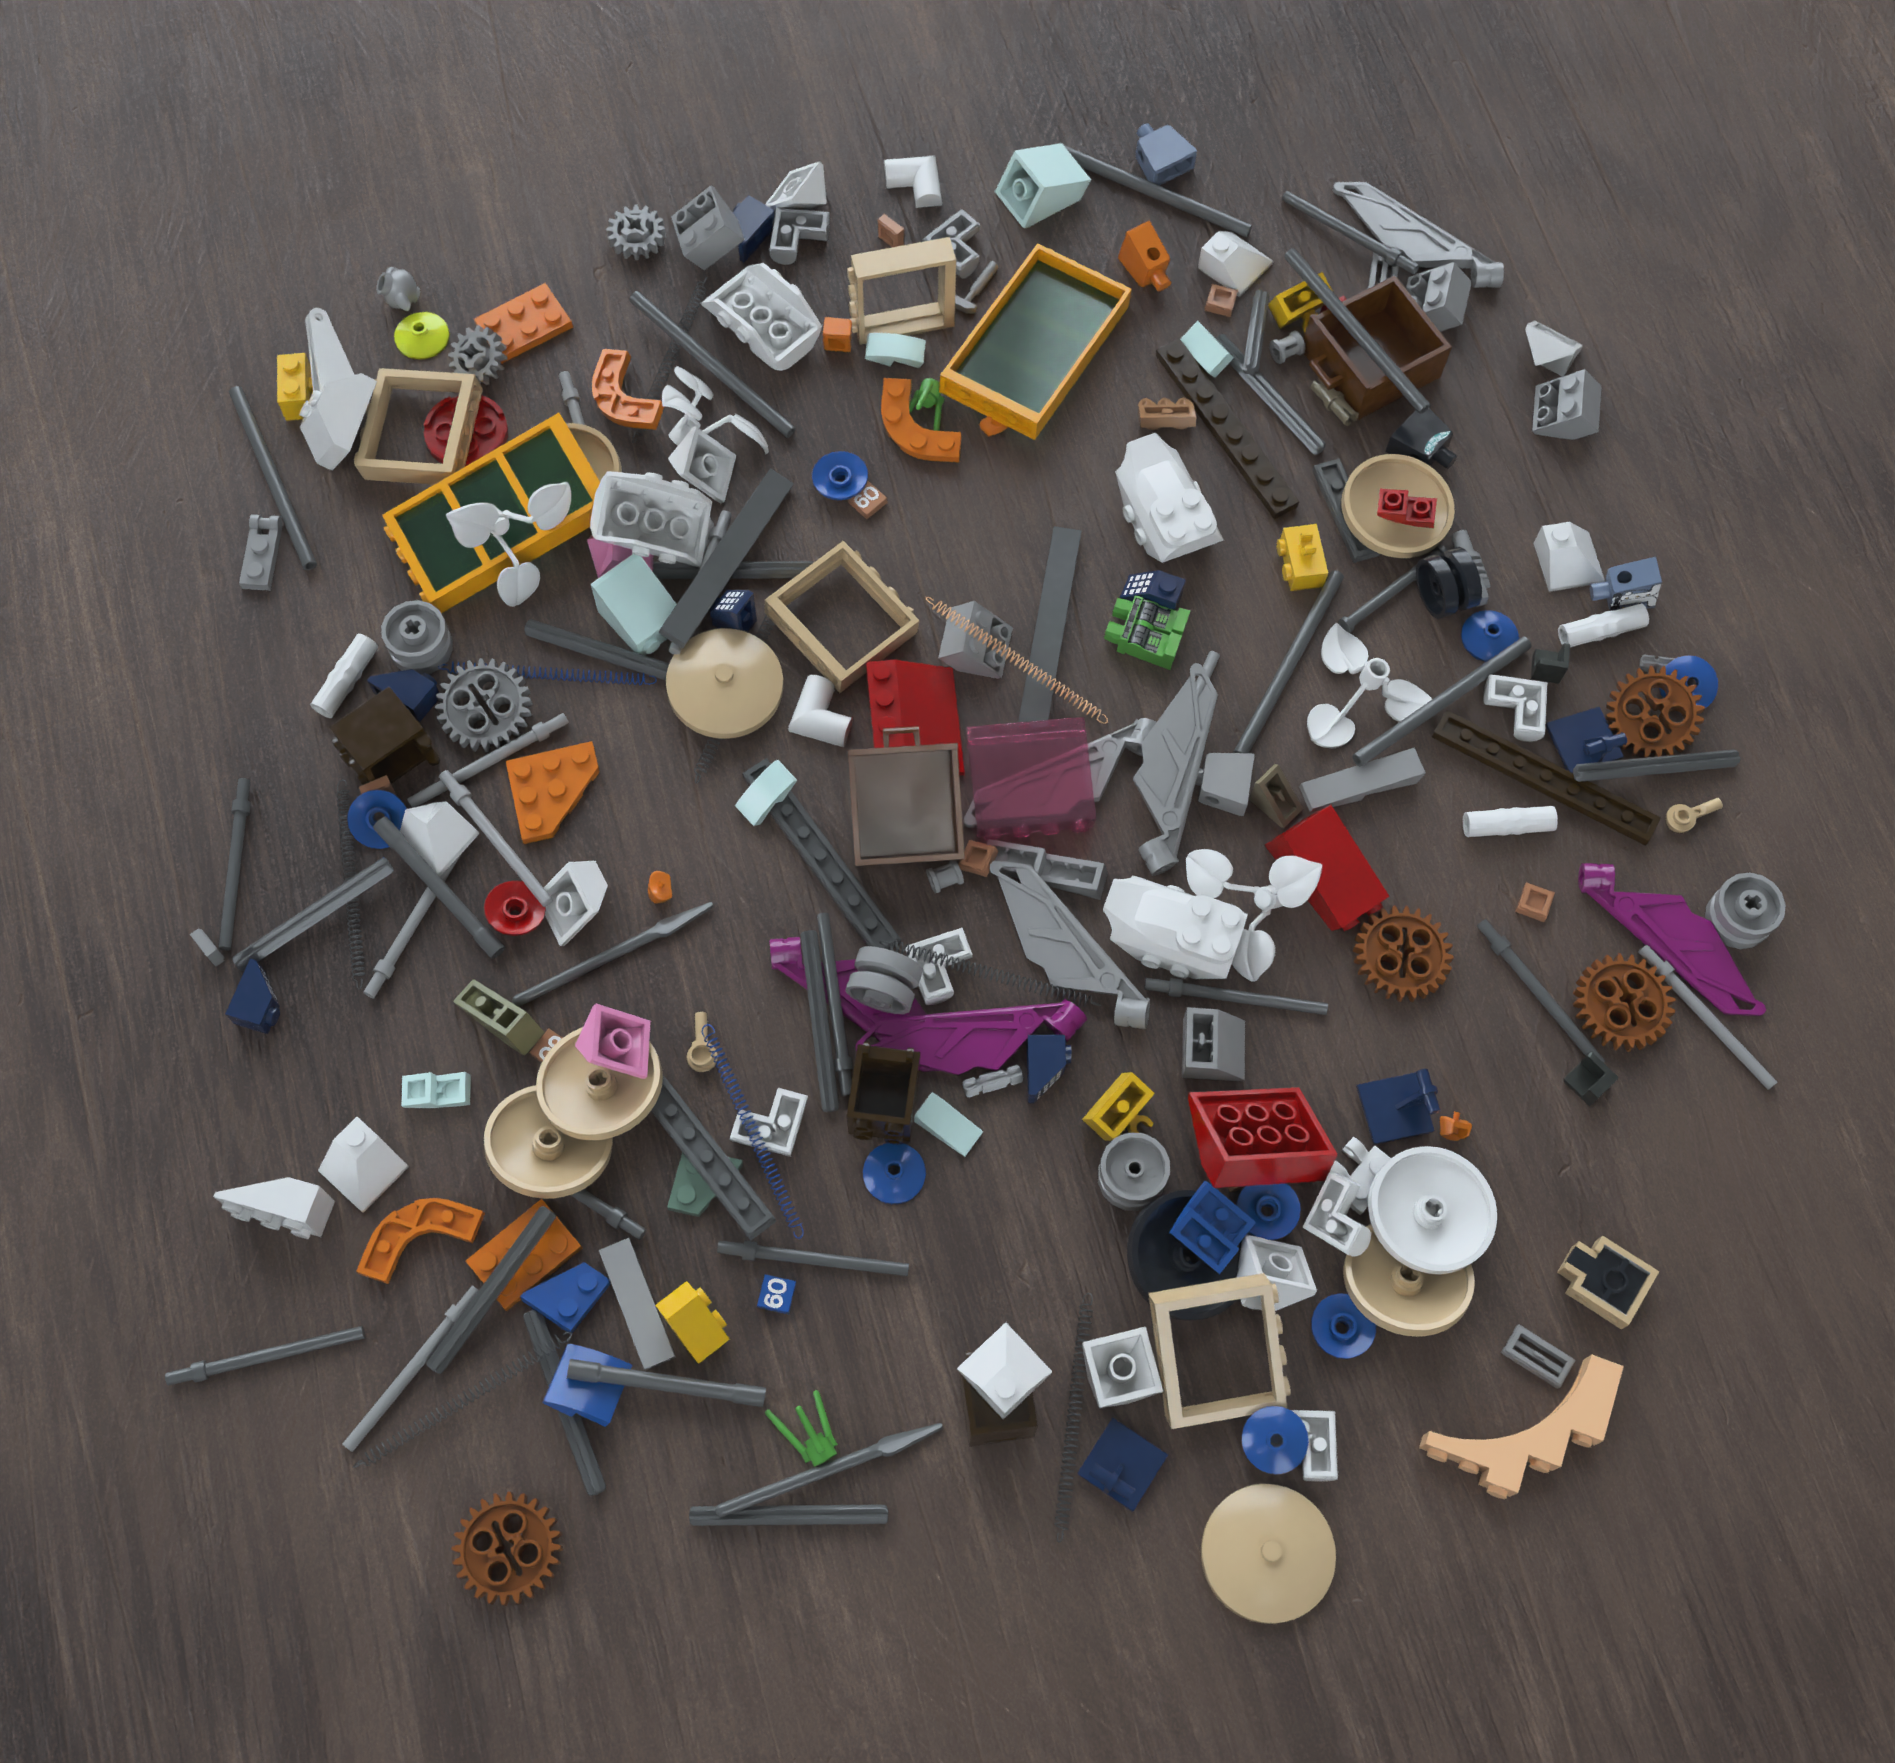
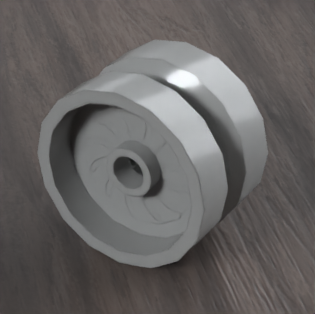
M419 600L406 601L395 606L385 616L381 626L382 639L394 664L402 671L413 669L421 675L423 673L431 674L443 667L440 665L446 664L449 661L453 651V640L440 610L435 606Z
M1750 872L1736 874L1728 879L1712 896L1706 905L1705 919L1712 922L1726 946L1737 949L1753 948L1763 942L1779 926L1785 915L1786 904L1782 892L1775 883L1763 875Z
M874 946L860 948L854 965L858 972L850 975L846 986V993L856 1001L880 1011L893 1014L909 1013L915 996L910 989L918 987L923 973V968L920 964L905 955L885 948Z
M1126 1133L1116 1137L1106 1146L1098 1167V1185L1103 1196L1112 1205L1130 1211L1142 1210L1151 1201L1160 1197L1170 1175V1160L1165 1148L1155 1138L1144 1133ZM1130 1169L1136 1170L1137 1173H1136V1174L1131 1173V1172H1130Z

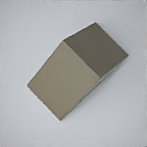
M1274 764L1255 782L1249 800L1280 827L1285 828L1303 810L1301 803L1278 764Z

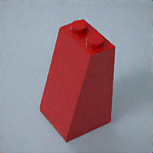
M1332 805L1309 815L1264 844L1275 860L1284 856H1297L1322 864V872L1317 887L1307 901L1331 931L1342 928L1345 932L1360 923L1357 919L1365 912L1368 916L1384 907L1381 902L1390 897Z

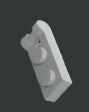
M251 514L249 519L250 530L239 581L242 589L271 591L283 526L281 516L271 515L270 518H262L261 515ZM262 529H269V534H261Z

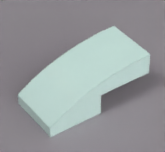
M869 333L867 336L865 359L891 366L896 361L920 368L924 363L926 340L892 333Z
M775 760L750 785L735 804V807L753 826L760 825L775 803L782 802L797 782V779L779 760Z
M430 1072L402 1076L401 1106L404 1108H443L470 1105L471 1075L467 1072L436 1076Z

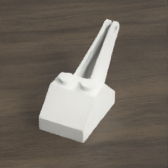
M314 308L305 318L313 393L310 400H306L301 409L300 416L304 418L300 429L316 463L333 471L351 450L377 381L362 373L354 374L328 314L321 308Z

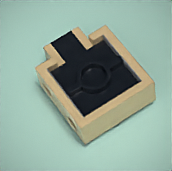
M1602 1235L1595 1241L1592 1248H1589L1580 1241L1573 1245L1557 1273L1571 1281L1565 1294L1618 1328L1623 1329L1632 1321L1659 1271Z

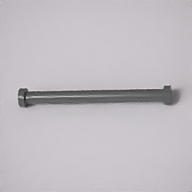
M1439 544L1433 549V553L1427 557L1433 555L1441 556L1443 552L1448 550L1445 546ZM1417 565L1348 617L1343 616L1339 619V625L1348 633H1351L1355 629V625L1416 580Z

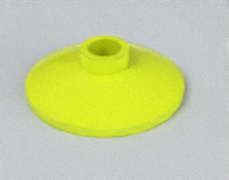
M418 312L405 317L398 324L394 333V340L399 351L405 356L412 359H428L436 356L446 347L449 341V329L446 322L438 315L429 312Z

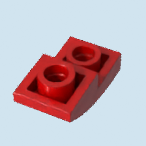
M1380 488L1377 516L1405 525L1434 528L1437 498L1408 496L1409 490Z

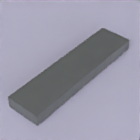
M1340 458L1314 465L1312 471L1352 562L1356 563L1379 556V553L1366 547L1353 535L1344 520L1341 499L1349 478Z

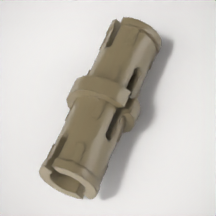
M1319 378L1317 380L1320 384L1314 380L1310 389L1324 402L1325 408L1328 411H1332L1345 426L1351 425L1349 419L1354 422L1359 414L1344 400V395L1341 391H1336L1334 388L1327 390Z

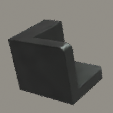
M1564 643L1559 652L1535 649L1532 657L1531 679L1559 684L1569 668L1570 644Z
M1590 1052L1563 1081L1588 1106H1591L1619 1077L1594 1053Z

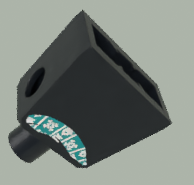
M1430 409L1423 414H1419L1415 410L1391 435L1385 451L1388 454H1400L1416 458L1429 466L1436 461L1446 469H1449L1458 457V455L1448 449L1453 436L1452 430Z

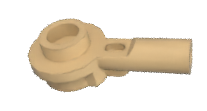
M1715 798L1693 808L1683 804L1673 805L1666 813L1667 826L1676 833L1688 832L1694 827L1697 818L1721 809L1723 807L1722 801L1719 798Z
M706 1012L695 1013V1041L692 1042V1047L687 1052L688 1065L697 1072L709 1071L716 1065L714 1062L715 1058L711 1057L712 1053L709 1052L710 1047L706 1046L708 1042L704 1041L705 1037L708 1036L707 1026L703 1029L704 1036L702 1035V1028L707 1024ZM714 1047L710 1049V1051L716 1050Z

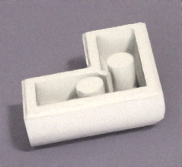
M935 156L884 160L887 189L913 186L916 208L942 206Z
M1490 674L1484 688V704L1515 709L1514 737L1525 742L1542 739L1545 735L1547 682Z
M809 675L788 731L844 747L853 724V718L827 711L835 690L834 684L825 677Z
M963 928L909 945V950L912 945L915 946V951L917 947H920V953L924 948L926 949V954L931 950V957L935 951L937 952V957L940 953H942L943 958L947 954L948 961L951 956L954 957V961L956 958H959V962H961L963 959L972 958L973 955ZM912 947L908 957L923 968L918 986L925 1004L936 1005L950 999L954 994V990L945 969L947 956L940 967L941 955L936 965L934 964L936 953L931 963H929L930 952L924 962V951L918 960V948L915 957L912 959Z
M778 1088L769 1117L752 1112L743 1115L741 1119H746L753 1115V1118L746 1120L743 1124L756 1121L754 1124L749 1125L746 1130L758 1126L757 1129L750 1131L748 1135L761 1131L760 1134L751 1138V1140H756L763 1137L753 1145L766 1142L758 1148L764 1149L768 1147L767 1151L791 1157L808 1096ZM741 1110L739 1111V1114L745 1113L747 1111ZM737 1114L730 1141L752 1146L754 1141H749L751 1136H747L748 1131L744 1130L746 1127L742 1125L744 1120H740L741 1115Z
M1330 1171L1302 1228L1347 1255L1355 1257L1361 1255L1369 1246L1371 1232L1367 1227L1346 1216L1360 1185L1338 1173Z
M1291 1410L1300 1417L1308 1432V1450L1303 1459V1480H1337L1335 1411ZM1273 1434L1270 1438V1443L1281 1445V1435Z

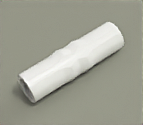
M1641 603L1615 611L1594 614L1582 620L1560 625L1558 635L1562 646L1564 643H1569L1570 647L1592 641H1601L1621 633L1647 627L1649 615L1646 607Z
M363 634L356 635L344 655L336 662L335 668L328 674L326 682L310 705L316 712L327 718L333 717L347 694L353 690L355 683L361 678L363 670L377 651L378 645L372 639Z
M1553 806L1500 808L1497 810L1465 812L1463 815V830L1467 837L1548 832L1556 830L1558 817Z

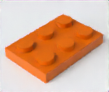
M546 283L474 318L476 325L484 329L488 327L502 337L501 342L507 347L502 353L507 356V360L501 361V364L573 328L571 319Z
M540 1199L466 1260V1263L483 1283L489 1278L541 1206L550 1209L543 1199ZM557 1216L497 1298V1301L506 1311L521 1300L523 1292L542 1283L583 1249Z

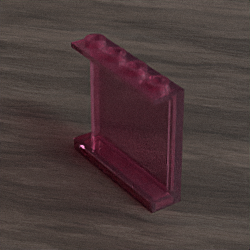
M1084 717L967 727L966 744L969 751L976 837H983L985 840H995L1000 838L1001 835L1013 834V837H1026L1031 832L1042 831L1044 835H1053L1065 829H1072L1073 832H1085L1090 827H1094L1096 812Z

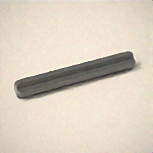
M1261 289L1257 290L1253 296L1243 365L1244 373L1251 374L1252 376L1257 374L1260 365L1269 293Z

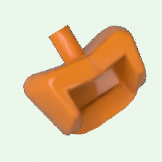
M990 416L982 419L979 425L980 429L988 437L999 434L1008 428Z
M662 871L651 873L648 883V896L652 902L658 904L672 898L669 874Z
M1454 1111L1453 1119L1447 1116L1440 1117V1135L1445 1139L1454 1141L1465 1139L1471 1132L1472 1124L1466 1120H1460V1113Z

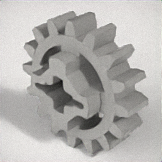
M634 205L633 210H629L625 206L623 214L615 212L616 220L609 219L610 227L607 228V235L610 247H614L616 254L623 252L625 259L629 258L630 255H634L635 260H638L639 255L642 254L647 259L649 258L648 252L658 253L657 245H664L663 238L666 237L663 218H658L656 210L649 213L648 206H645L643 210H639L638 205Z
M476 325L475 331L468 327L466 328L467 335L463 336L459 333L457 336L460 341L458 343H451L455 351L448 353V356L454 360L449 364V367L455 370L454 373L475 374L480 384L483 382L489 385V378L492 376L497 379L496 371L498 369L504 370L503 365L500 363L507 360V356L502 353L507 347L501 342L502 337L490 328L486 327L484 329Z

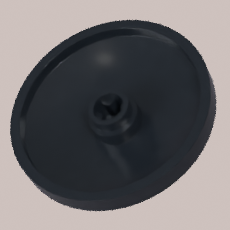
M1194 1190L1175 1191L1154 1199L1144 1207L1132 1225L1127 1244L1128 1267L1137 1290L1149 1305L1148 1293L1237 1278L1242 1241L1237 1246L1239 1248L1238 1252L1222 1272L1218 1274L1170 1233L1179 1215L1196 1191ZM1236 1300L1169 1311L1170 1318L1183 1321L1207 1319L1222 1313Z

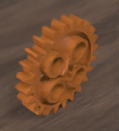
M1650 666L1647 674H1644L1641 668H1638L1636 678L1629 673L1626 674L1627 684L1618 681L1616 687L1620 692L1611 691L1610 697L1614 701L1607 702L1606 708L1613 712L1606 714L1605 719L1614 721V723L1609 725L1611 731H1617V734L1625 733L1627 744L1622 746V750L1631 746L1633 747L1632 756L1637 755L1639 751H1643V757L1648 758L1650 753H1654L1655 757L1661 756L1662 752H1665L1667 756L1673 755V748L1682 753L1685 749L1682 742L1692 745L1694 739L1690 734L1699 735L1701 730L1695 725L1704 722V718L1697 714L1702 713L1705 709V706L1696 705L1702 699V695H1692L1696 684L1687 687L1685 683L1688 676L1678 680L1676 678V669L1670 675H1666L1665 666L1661 668L1659 673H1655L1653 666ZM1661 688L1665 691L1666 697L1657 699L1652 696L1651 690ZM1639 692H1642L1645 695L1646 701L1642 697H1639ZM1636 704L1640 707L1641 713L1631 715L1627 712L1626 706ZM1650 710L1661 711L1659 718L1656 715L1650 716ZM1671 711L1680 712L1683 716V721L1673 722L1670 720L1668 713ZM1663 724L1671 730V734L1665 732ZM1647 727L1655 728L1659 736L1654 739L1647 738L1643 733V729Z
M1395 905L1392 906L1390 914L1385 909H1381L1378 914L1379 918L1372 914L1368 919L1369 924L1364 922L1360 928L1362 933H1358L1355 937L1358 944H1355L1353 952L1359 955L1355 957L1353 962L1354 964H1363L1358 971V975H1368L1364 984L1369 985L1374 982L1376 984L1374 993H1378L1382 989L1386 990L1385 999H1389L1392 993L1396 994L1398 1002L1402 1001L1404 995L1408 996L1410 1002H1414L1417 993L1422 999H1425L1428 995V990L1435 993L1439 988L1438 984L1443 985L1447 979L1445 975H1448L1452 969L1448 963L1452 962L1454 956L1447 952L1451 950L1453 944L1443 942L1449 935L1448 932L1439 933L1438 929L1441 923L1438 922L1434 925L1429 923L1432 917L1431 914L1427 915L1424 919L1421 918V909L1419 908L1414 914H1410L1407 905L1402 913H1399ZM1402 929H1405L1407 931L1403 952L1404 956H1407L1406 960L1403 963L1404 978H1400L1399 976L1403 953L1399 951L1403 944ZM1382 934L1392 935L1395 942L1386 941ZM1413 937L1421 938L1425 945H1417L1413 941ZM1381 962H1389L1394 970H1385ZM1417 965L1421 967L1424 974L1415 973L1411 966Z
M1621 953L1617 954L1614 961L1609 955H1606L1602 963L1596 959L1591 965L1592 968L1587 967L1582 972L1584 976H1580L1576 981L1580 987L1573 991V995L1579 997V999H1576L1573 1007L1582 1009L1576 1015V1019H1586L1582 1029L1592 1028L1594 1030L1591 1034V1039L1599 1035L1603 1037L1602 1046L1612 1041L1615 1051L1622 1044H1624L1627 1052L1634 1048V1044L1639 1050H1642L1646 1046V1042L1649 1045H1653L1657 1041V1037L1661 1038L1666 1033L1664 1028L1667 1029L1672 1024L1669 1017H1672L1676 1010L1668 1006L1672 1005L1676 1000L1673 997L1666 996L1672 989V986H1662L1661 983L1666 976L1656 977L1654 975L1657 969L1656 966L1651 967L1649 970L1645 968L1646 959L1636 964L1632 954L1626 961H1624ZM1627 980L1635 982L1638 989L1631 988ZM1598 988L1607 990L1610 997L1603 996ZM1641 1007L1647 1010L1649 1017L1643 1016L1638 1008ZM1610 1015L1619 1018L1621 1025L1614 1024L1610 1019Z
M511 1491L507 1492L505 1501H502L501 1497L495 1493L493 1495V1504L491 1505L486 1500L481 1499L482 1510L477 1511L470 1508L469 1511L473 1517L471 1521L466 1519L460 1520L461 1524L466 1528L465 1531L454 1532V1536L461 1539V1544L452 1546L451 1550L460 1553L461 1557L452 1561V1565L463 1566V1569L456 1575L457 1578L465 1579L468 1577L469 1580L464 1588L469 1591L477 1586L475 1598L481 1599L488 1593L487 1603L492 1605L498 1596H500V1602L503 1606L508 1605L510 1596L513 1597L515 1603L521 1604L522 1593L524 1592L533 1599L535 1597L533 1587L536 1585L545 1590L546 1586L542 1578L544 1576L555 1577L554 1573L549 1569L550 1565L561 1564V1561L553 1557L554 1552L563 1550L561 1545L554 1544V1540L561 1537L562 1532L551 1530L558 1522L557 1519L550 1518L546 1520L545 1518L550 1509L543 1507L537 1511L539 1500L536 1498L527 1505V1495L525 1493H521L517 1501H515L514 1494ZM514 1516H521L523 1520L521 1529L514 1534L509 1533L507 1529L508 1521ZM495 1521L498 1522L504 1539L511 1544H515L510 1549L513 1557L522 1569V1575L520 1576L517 1575L511 1558L504 1553H500L503 1551L504 1545L493 1528V1522ZM490 1533L493 1539L491 1547L486 1551H479L477 1547L479 1537ZM528 1546H536L538 1549L536 1560L530 1564H525L522 1559L523 1551ZM500 1563H505L508 1569L507 1576L502 1581L495 1582L492 1577L494 1567Z

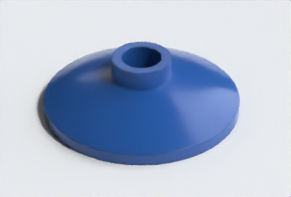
M837 451L829 453L817 461L812 471V480L816 490L824 497L833 500H846L858 495L865 488L868 481V470L864 461L857 455L850 452Z
M1484 610L1472 614L1465 621L1461 630V639L1465 649L1473 657L1487 662L1519 639V634L1515 624L1507 616L1496 611ZM1488 630H1493L1497 634H1491Z
M1682 656L1672 660L1665 666L1666 675H1670L1676 669V678L1678 680L1688 676V679L1693 678L1696 681V688L1692 695H1702V699L1696 705L1705 706L1706 708L1713 702L1718 691V678L1715 670L1707 661L1696 656ZM1659 688L1662 698H1665V691Z
M370 790L364 792L353 801L349 808L347 821L350 832L357 841L367 847L375 849L388 848L387 843L373 829L374 824L377 822L374 814L377 812L383 813L400 831L407 808L399 797L389 791Z
M904 1143L882 1144L868 1155L864 1163L863 1179L867 1190L877 1200L887 1204H901L913 1199L920 1192L925 1182L926 1169L922 1157L914 1148ZM896 1165L900 1168V1172L897 1175H892L888 1172L889 1167Z
M1287 1183L1245 1186L1237 1200V1206L1256 1222L1249 1231L1251 1235L1267 1240L1281 1239L1292 1232L1300 1218L1299 1199L1295 1191ZM1264 1206L1271 1208L1272 1215H1263L1261 1208Z
M1339 1293L1326 1297L1317 1305L1311 1318V1330L1316 1343L1324 1352L1336 1358L1351 1359L1363 1354L1372 1345L1376 1335V1324L1371 1322L1357 1309L1349 1294ZM1336 1324H1345L1347 1332L1344 1334L1339 1333L1336 1329Z
M1280 1406L1261 1408L1254 1412L1244 1425L1242 1431L1244 1453L1248 1460L1263 1472L1270 1474L1289 1472L1303 1461L1308 1450L1309 1439L1307 1429L1300 1417L1287 1408ZM1273 1434H1279L1282 1437V1444L1278 1447H1274L1270 1443V1438Z

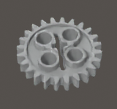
M480 658L478 666L474 667L469 660L467 661L468 669L464 670L458 665L457 671L459 674L457 676L450 673L447 674L451 681L450 684H440L445 693L436 694L438 700L442 702L435 705L437 712L442 713L437 716L440 724H444L442 729L445 734L451 733L449 737L453 742L460 739L459 744L462 748H465L470 743L474 752L477 751L479 745H482L485 752H488L490 744H494L498 749L501 747L500 741L511 742L509 737L511 734L517 737L521 736L517 729L518 726L527 727L528 725L523 717H530L532 715L530 710L525 708L533 705L531 699L526 697L531 692L528 686H524L526 683L522 676L517 677L518 673L515 668L508 671V666L505 662L497 668L495 659H491L487 666L483 659ZM489 681L495 682L494 687L491 689H482L485 683ZM470 685L475 686L499 721L498 725L492 723L482 706H480L476 697L469 689ZM461 698H470L469 703L466 705H457ZM501 705H511L510 709L507 712H498V709ZM479 720L486 721L482 728H473L475 722Z

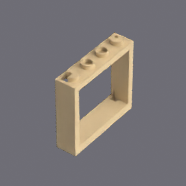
M950 237L851 255V267L847 268L850 283L848 285V292L851 301L849 302L852 332L857 333L860 345L867 343L869 333H892L909 336L955 326L956 257ZM938 267V302L864 316L863 280Z
M379 368L371 403L368 404L366 409L367 419L365 427L360 432L361 443L359 451L354 456L355 467L364 480L435 485L464 468L483 391L475 374ZM392 389L459 393L443 464L375 459Z
M844 541L765 599L764 613L819 672L834 684V688L839 693L867 673L866 662L882 661L917 634L919 619L913 614L914 609L906 607L900 601V597L895 589L890 586L887 587L881 581L879 573L873 567H868L862 561L860 553L857 550L854 552ZM840 565L853 576L901 627L847 670L842 667L786 607Z
M1264 1273L1148 1293L1159 1375L1163 1388L1164 1412L1171 1429L1248 1416L1268 1406L1287 1408L1286 1396H1290L1291 1392L1288 1378L1283 1376L1282 1366L1287 1364L1283 1345H1279L1278 1337L1279 1334L1283 1333V1327L1279 1314L1275 1313L1274 1303L1279 1302V1295L1276 1284H1272ZM1260 1296L1272 1391L1182 1407L1169 1311Z

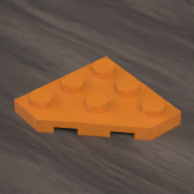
M593 741L506 761L523 844L553 838L560 829L559 825L566 815L572 812L582 798L583 791L590 781H594L600 770Z

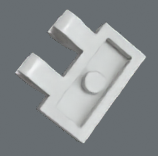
M1353 1137L1342 1149V1152L1359 1164L1357 1168L1349 1175L1340 1163L1334 1161L1330 1171L1338 1173L1360 1185L1350 1208L1361 1215L1368 1207L1369 1192L1374 1178L1391 1158L1376 1146L1368 1152L1365 1146Z

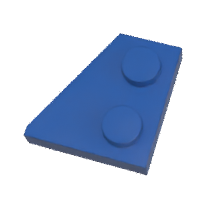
M584 1262L523 1292L521 1301L566 1332L573 1333L610 1286L611 1281Z

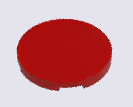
M481 395L465 467L504 445L508 438V425L502 409L493 400ZM449 396L438 402L429 411L424 421V439L431 455L442 464L458 396L454 398Z

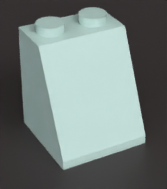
M1060 143L1015 150L995 193L1023 228H1028L1080 201L1091 179L1064 145Z
M632 554L591 583L598 613L635 653L644 656L651 654L659 648L662 642L667 640L658 632L677 604L641 556Z

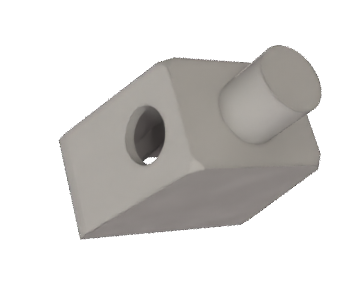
M1206 754L1203 768H1199L1195 785L1200 786L1198 801L1238 816H1244L1248 804L1255 754Z

